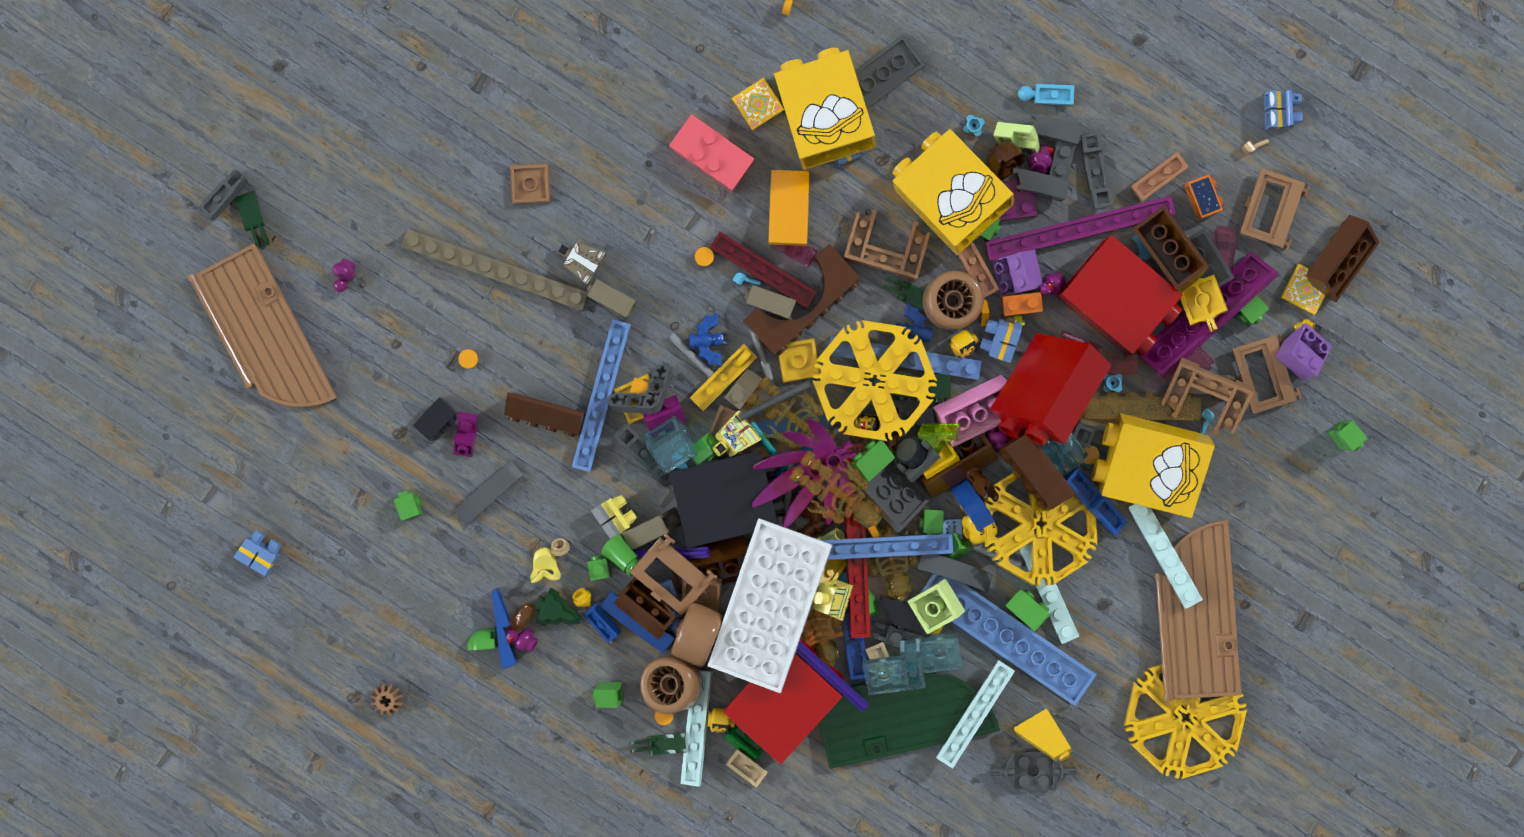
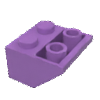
M1035 250L1019 252L992 260L997 286L1000 289V298L1038 289L1043 283Z
M1304 323L1283 341L1276 358L1303 380L1318 376L1332 346L1307 323Z

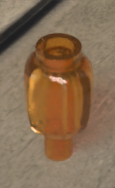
M528 602L520 605L511 618L512 626L509 630L517 632L518 629L525 628L534 616L533 611L535 607Z

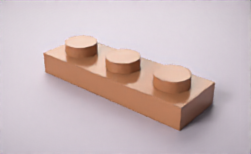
M1177 151L1130 187L1142 202L1189 166Z
M972 242L958 257L966 272L979 283L985 298L1000 289L975 244Z

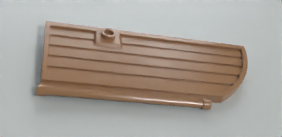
M256 243L234 253L196 275L191 274L187 276L237 368L246 389H250L255 384L261 396L279 404L295 407L320 405L338 398Z
M1228 520L1208 523L1194 529L1173 546L1201 595L1202 601L1185 609L1165 573L1164 575L1160 573L1155 574L1164 685L1163 699L1167 702L1171 701V699L1241 695Z

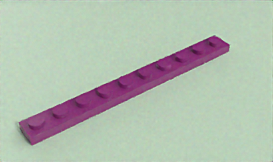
M1168 196L987 241L984 244L988 260L992 261L1019 252L1036 250L1136 225L1163 205L1173 216L1176 213L1172 197Z

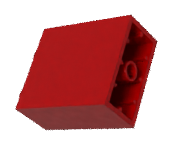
M1113 235L1106 237L1063 287L1062 291L1056 295L1060 301L1125 356L1132 355L1135 351L1142 356L1146 354L1157 341V338L1151 333L1160 322L1169 326L1182 311V308L1176 303L1183 294Z
M1036 333L990 408L1001 420L998 428L1006 435L1018 439L1021 433H1024L1031 441L1043 446L1048 440L1065 444L1106 376L1111 364L1090 343Z
M800 638V641L816 655L815 650ZM795 652L781 693L748 682L726 706L723 713L781 765L843 695ZM830 664L827 665L845 681V678L838 670Z

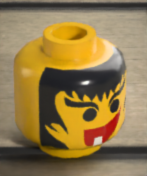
M963 330L951 338L949 346L956 357L965 358L977 351L976 343L979 340L974 332L970 334L967 330Z
M860 414L859 418L855 420V427L858 429L878 431L881 427L877 415Z
M714 707L712 711H709L707 727H710L712 732L728 733L730 727H734L735 723L723 713L725 708Z

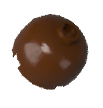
M1013 143L995 144L990 149L987 167L1000 180H1003L1012 175L1013 167L1015 168L1017 165L1021 167L1026 155Z

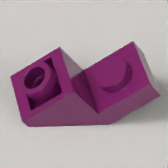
M458 412L457 432L454 438V455L473 457L477 434V414Z

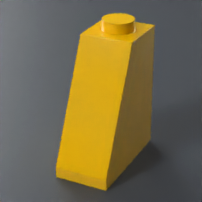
M1047 709L1014 727L1019 737L1054 761L1059 759L1063 761L1070 757L1072 749Z

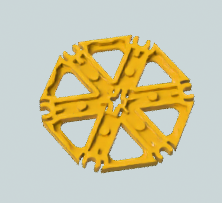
M862 320L864 328H861L860 322L857 321V330H851L850 325H847L849 332L847 334L843 327L815 361L823 363V366L820 364L814 365V368H819L821 373L813 375V378L821 379V381H812L828 423L831 418L835 417L831 421V426L836 422H840L841 428L838 430L839 432H842L847 427L843 435L886 442L885 434L888 433V438L892 441V432L896 431L902 437V431L900 430L902 427L906 435L934 401V399H927L926 396L935 397V394L929 393L928 388L937 386L936 383H929L930 380H937L921 339L915 345L914 343L917 342L918 336L916 335L914 339L907 337L911 332L910 329L906 330L903 335L902 332L906 329L903 326ZM872 330L889 332L895 336V341L878 361L868 338V334ZM843 341H847L851 345L859 368L832 364L830 356ZM911 352H916L919 355L925 371L922 377L917 378L893 374ZM873 376H877L878 380L885 383L880 382L876 383V386H872V382L864 379H872ZM827 384L853 387L855 390L840 408L833 409L829 404L824 388ZM890 393L916 397L919 399L920 404L907 420H901ZM871 400L881 424L878 431L858 429L854 426V421Z
M1057 468L1061 475L1065 473L1064 471ZM1011 473L993 485L999 495L998 501L994 502L988 497L987 501L983 503L991 515L995 511H999L1020 523V525L1000 538H996L993 535L992 524L984 528L985 547L992 544L993 546L987 549V552L996 551V556L992 560L995 561L1001 558L995 564L1029 584L1040 586L1041 579L1043 578L1045 586L1054 585L1089 562L1085 559L1092 558L1087 554V549L1096 550V517L1075 496L1054 509L1047 511L1037 505L1036 499L1032 494H1029V505L1006 492L1007 485L1018 479ZM1083 510L1086 514L1087 533L1085 536H1081L1062 525L1061 522L1078 511ZM1040 519L1041 522L1045 523L1044 526H1041V529L1040 526L1036 524V522L1040 521ZM1031 542L1032 569L1029 572H1025L1011 564L1009 556ZM1052 543L1073 555V561L1057 572L1053 570Z
M1162 664L1147 668L1152 672V675L1144 670L1143 673L1147 678L1145 681H1141L1138 677L1136 678L1141 687L1137 686L1134 682L1124 726H1127L1124 728L1125 731L1132 730L1134 733L1133 736L1127 738L1128 741H1135L1130 744L1160 773L1163 774L1164 771V774L1169 776V772L1175 770L1174 777L1177 779L1179 777L1184 779L1223 767L1219 759L1227 764L1228 762L1224 758L1225 754L1229 753L1233 757L1235 756L1230 747L1235 752L1238 751L1247 712L1245 708L1247 706L1246 703L1238 704V699L1244 695L1241 693V695L1218 696L1201 702V697L1171 699V701L1167 702L1163 699L1164 685L1159 678L1163 672ZM1147 694L1165 713L1142 720L1137 719L1135 711L1139 696ZM1180 710L1182 713L1188 714L1189 712L1188 717L1192 724L1186 720L1181 721L1183 717L1178 711ZM1233 714L1235 721L1231 737L1227 740L1222 739L1205 723ZM1171 732L1166 756L1163 759H1157L1144 747L1145 740ZM1191 737L1210 753V759L1207 762L1194 766H1187L1185 764Z

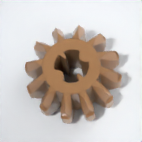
M382 684L381 689L378 687L374 689L376 694H372L370 698L375 701L371 702L370 705L377 706L374 710L375 713L381 710V716H384L386 712L388 716H392L393 711L399 712L398 706H402L403 702L398 699L403 698V694L397 695V692L400 690L398 687L392 690L393 684H389L388 688L385 684ZM386 697L387 699L390 698L391 701L388 703L384 702L383 699Z

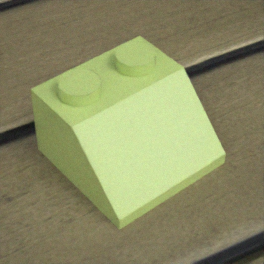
M946 578L907 601L927 634L955 620L965 612Z

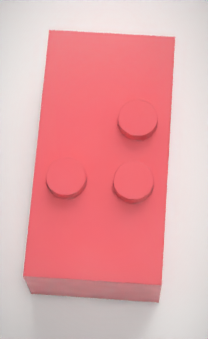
M692 114L669 145L672 151L732 193L754 163L753 157Z

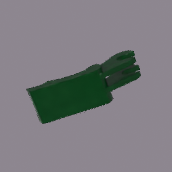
M255 191L235 197L245 231L251 230L256 245L261 248L262 244L255 229L259 227L264 243L270 245L263 227L265 223L259 209Z
M887 277L888 281L901 286V289L898 290L889 285H884V288L898 294L897 300L924 310V289L905 281L902 283Z
M685 733L648 736V739L629 741V744L649 742V747L634 748L630 750V753L650 751V756L687 753Z

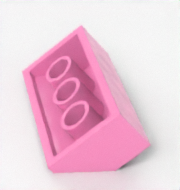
M1002 375L932 407L938 423L952 448L1000 424L1001 420L990 408L1007 382Z

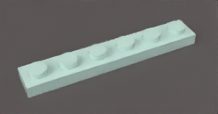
M1137 504L1128 507L1183 607L1187 609L1202 601L1201 595L1152 509Z
M1031 542L1019 549L1028 571L1032 569ZM1042 578L1041 585L1036 586L1042 602L1050 609L1048 611L1050 614L1049 618L1060 643L1064 644L1079 637L1056 583L1045 586V580Z
M999 660L996 662L936 756L937 759L953 769L1015 671Z
M701 669L699 670L703 681L702 692L697 702L688 709L685 736L687 753L683 755L680 783L698 787L701 786L713 675V671Z

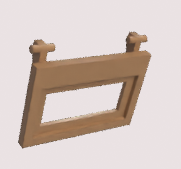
M1261 168L1252 196H1247L1244 205L1247 211L1239 234L1280 248L1285 246V250H1289L1292 239L1288 238V241H1286L1301 194L1304 193L1303 196L1307 197L1310 186L1306 185V188H1304L1305 182ZM1267 181L1285 187L1270 233L1252 228Z
M1282 333L1278 334L1279 338L1274 335L1232 348L1240 376L1236 377L1238 381L1254 387L1244 355L1262 350L1273 383L1276 397L1260 402L1254 388V393L1249 402L1252 414L1297 401L1295 396L1298 399L1302 398L1298 387L1295 388L1296 392H1294L1286 366L1276 358L1280 349L1279 342L1282 345L1284 341Z
M665 534L666 540L664 541L660 537L630 570V573L652 591L651 595L660 602L662 599L682 615L689 608V605L710 585L712 579H717V576L710 570L706 572L709 574L708 576L702 573L669 545L670 543L674 544L675 541ZM656 557L693 587L681 602L644 572Z

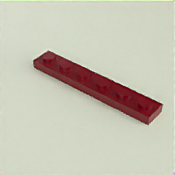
M720 231L709 247L785 296L796 300V303L806 309L817 294L810 287Z

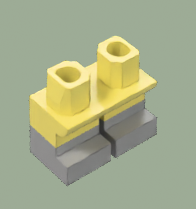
M623 495L617 496L614 499L610 498L591 510L600 525L616 515L615 518L602 526L610 539L623 533L638 518L633 510L623 515L619 509L627 504Z

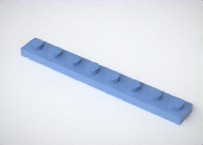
M612 319L574 456L573 468L591 472L609 407L607 399L613 393L631 324Z
M830 336L829 344L835 338L834 336ZM843 341L831 354V356L856 360L851 345L847 341ZM871 343L877 361L890 347L888 345ZM912 352L910 356H907L899 366L924 371L920 357L916 352ZM926 352L934 373L979 380L982 361Z
M952 534L821 540L832 544L828 560L953 553Z

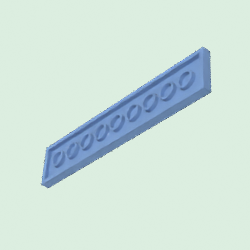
M931 575L920 593L945 578ZM946 578L965 610L961 616L951 622L1076 706L1097 674L967 585Z

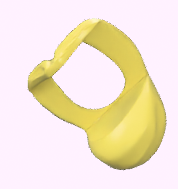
M543 547L535 552L533 572L530 576L531 583L539 582L542 577L553 581L560 579L561 573L557 567L556 556L552 554L550 548ZM546 570H551L554 574L552 575Z

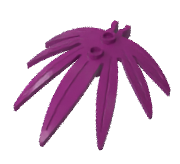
M807 418V423L811 432L819 441L807 434L795 431H784L782 434L799 445L812 448L813 451L785 452L766 458L753 465V469L756 470L805 461L775 478L759 493L751 504L754 508L771 501L813 477L799 491L791 503L782 527L788 528L806 508L825 478H828L824 491L826 523L830 525L834 515L838 480L846 504L852 513L856 514L854 488L849 472L844 464L847 458L857 456L854 450L846 452L848 448L852 447L850 441H847L843 446L836 447L829 432L812 418Z

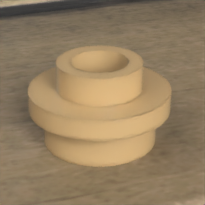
M562 538L554 540L551 544V552L554 556H563L570 550L569 543Z

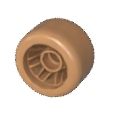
M948 271L938 275L930 281L923 294V308L926 316L934 325L946 330L960 329L973 323L980 315L984 303L983 291L979 283L971 275L961 271ZM949 296H952L955 299L954 306H949L947 304V298Z
M691 603L684 620L681 619L675 635L677 637L671 650L672 655L693 665L704 666L723 621V615L701 604Z
M673 655L661 656L651 661L643 670L640 679V691L644 701L651 709L662 714H675L692 707L699 699L703 686L702 676L698 667ZM673 679L676 681V688L672 685Z

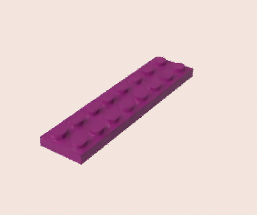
M1252 252L1231 269L1235 278L1219 286L1228 311L1214 318L1218 328L1216 331L1279 276L1275 269ZM1184 311L1156 336L1157 341L1143 356L1139 353L1137 354L1139 358L1162 378H1165L1178 366L1181 357L1185 359L1189 357L1216 331L1210 332L1207 322H1200L1191 326Z

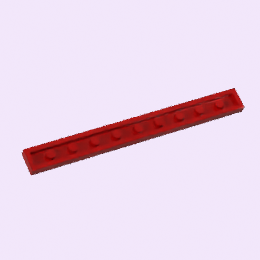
M852 444V447L848 448L846 452H851L852 450L855 453L862 452V444ZM847 458L844 464L849 472L854 488L856 514L852 513L844 500L846 539L866 538L865 519L862 518V514L865 513L862 511L865 509V505L861 507L862 504H865L864 496L858 491L864 483H860L849 469L847 464L852 460ZM859 507L862 508V509H860V511H859V513H861L860 518H859V514H858V512H857L858 509H859ZM867 558L847 559L848 584L853 585L848 601L850 638L871 637Z

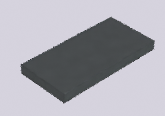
M904 35L897 38L855 70L867 109L926 66Z

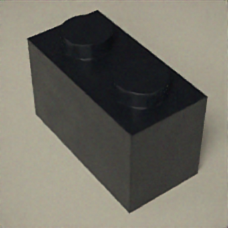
M439 397L413 426L429 441L434 439L437 441L445 433L442 430L447 425L450 427L456 422L458 412L442 397Z

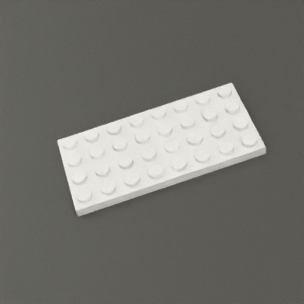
M759 518L708 666L781 693L832 544Z

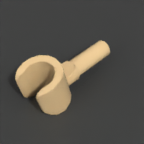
M1265 139L1254 145L1251 141H1248L1241 148L1246 154H1250L1257 148L1268 144L1269 140Z

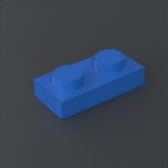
M597 603L583 614L607 643L622 632Z

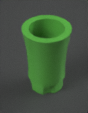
M621 535L612 537L601 551L603 556L616 564L624 573H627L630 577L633 576L630 570L640 560V557L626 544Z

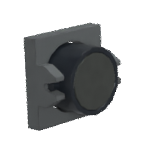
M920 430L913 437H905L897 444L893 461L905 473L908 480L913 483L940 458V455L926 433Z

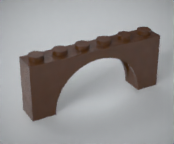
M830 244L814 257L822 272L823 292L819 303L810 313L794 320H779L768 316L759 308H756L743 320V323L773 356L776 353L780 356L787 349V343L790 341L794 343L802 336L800 332L804 328L809 330L816 323L814 320L816 317L826 315L830 311L829 306L833 302L837 305L844 298V292L847 290L851 292L859 285L857 281L860 277Z

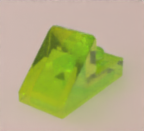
M922 424L918 437L940 453L944 441L957 440L961 431L960 424Z

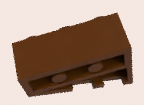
M634 577L619 594L614 604L659 640L676 617L665 601L662 599L660 602L651 595L652 591Z

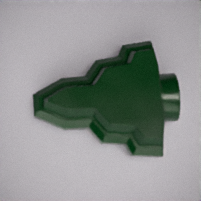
M553 588L549 589L546 597L540 596L535 607V611L539 612L536 624L546 626L548 623L557 625L560 622L568 625L579 624L582 618L575 609L567 605V601L560 597V593Z

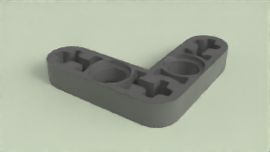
M659 364L654 368L646 394L621 392L611 394L607 399L610 409L614 412L655 414L659 412L663 406L672 378L669 366L667 364ZM662 386L661 390L653 391L655 387ZM633 401H639L637 405L630 406Z

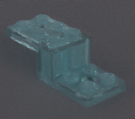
M958 634L900 641L901 656L862 661L868 695L926 688L925 673L963 668ZM940 651H943V652H945L946 654L940 656V655H937L936 653H938V652H940ZM885 673V674H888L889 676L886 677V678H883V677H881L880 675Z

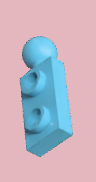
M1035 84V90H1032L1029 86H1022L1018 91V97L1022 101H1029L1031 98H1034V104L1073 106L1074 85Z

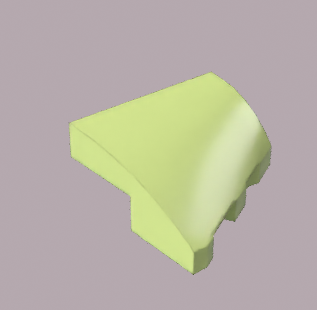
M997 122L993 136L999 145L1002 143H1013L1021 150L1026 148L1034 153L1039 152L1040 143L1034 126Z

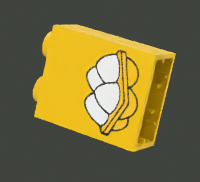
M828 48L818 53V60L805 64L800 59L790 60L780 66L781 71L774 73L803 170L877 148L873 127L848 50L840 52L839 48Z
M949 129L942 136L937 131L932 133L922 143L921 149L924 152L916 160L912 161L909 157L902 160L892 172L896 177L892 182L895 192L958 256L1014 205V194Z
M1119 413L1116 424L1108 422L1104 430L1102 445L1109 446L1105 460L1097 458L1092 470L1091 480L1098 482L1101 495L1192 518L1215 448L1210 436Z

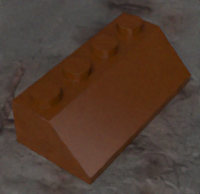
M1165 205L1132 228L1180 293L1197 282L1210 267Z
M1349 215L1341 223L1336 234L1331 237L1328 245L1319 254L1315 263L1308 269L1306 277L1311 285L1333 302L1338 301L1379 244V240L1369 222Z
M508 392L504 415L509 416L508 420L519 422L520 419L525 420L529 426L538 428L539 424L546 426L545 430L556 432L557 429L562 430L564 435L575 438L576 434H581L586 413Z
M983 433L953 447L960 461L929 479H926L923 474L919 477L932 499L966 479V472L972 467L978 466L982 469L998 459L991 443Z
M1021 434L1018 439L1012 438L999 449L1002 460L1012 467L1013 474L1022 480L1025 484L1024 488L1035 497L1036 503L1041 509L1045 511L1052 510L1076 494L1041 447L1027 438L1025 434Z
M744 536L696 546H707L710 550L709 557L687 559L706 576L709 575L706 573L707 570H710L717 576V579H722V584L735 582L738 579L747 553ZM672 570L680 595L682 594L683 579Z

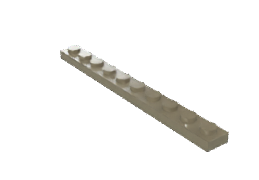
M407 229L401 246L583 311L588 297V292L410 229Z

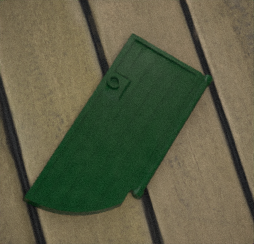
M934 666L897 675L898 678L880 685L879 680L852 685L851 687L869 703L868 707L861 712L843 696L819 722L829 768L833 769L944 744L977 694V691L968 683L953 675L934 676L936 674ZM992 709L973 737L1000 731Z

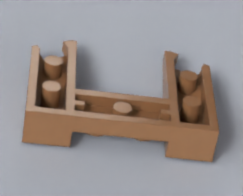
M872 209L871 215L861 217L860 212H857L843 259L860 266L863 264L897 274V277L916 282L930 233L928 232L924 236L917 229L919 223L914 221L904 255L868 245L877 210Z
M1181 357L1161 404L1163 406L1167 402L1174 410L1171 413L1172 417L1176 418L1190 387L1206 392L1226 401L1212 434L1219 435V429H1231V434H1234L1251 400L1255 387L1238 380L1234 382L1200 368L1197 363Z

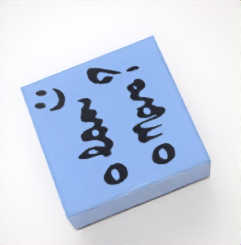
M944 519L942 534L957 533L960 535L958 538L961 539L962 519Z

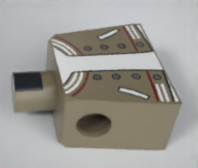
M576 242L573 248L563 243L558 251V254L567 258L563 265L588 286L607 255L601 250Z

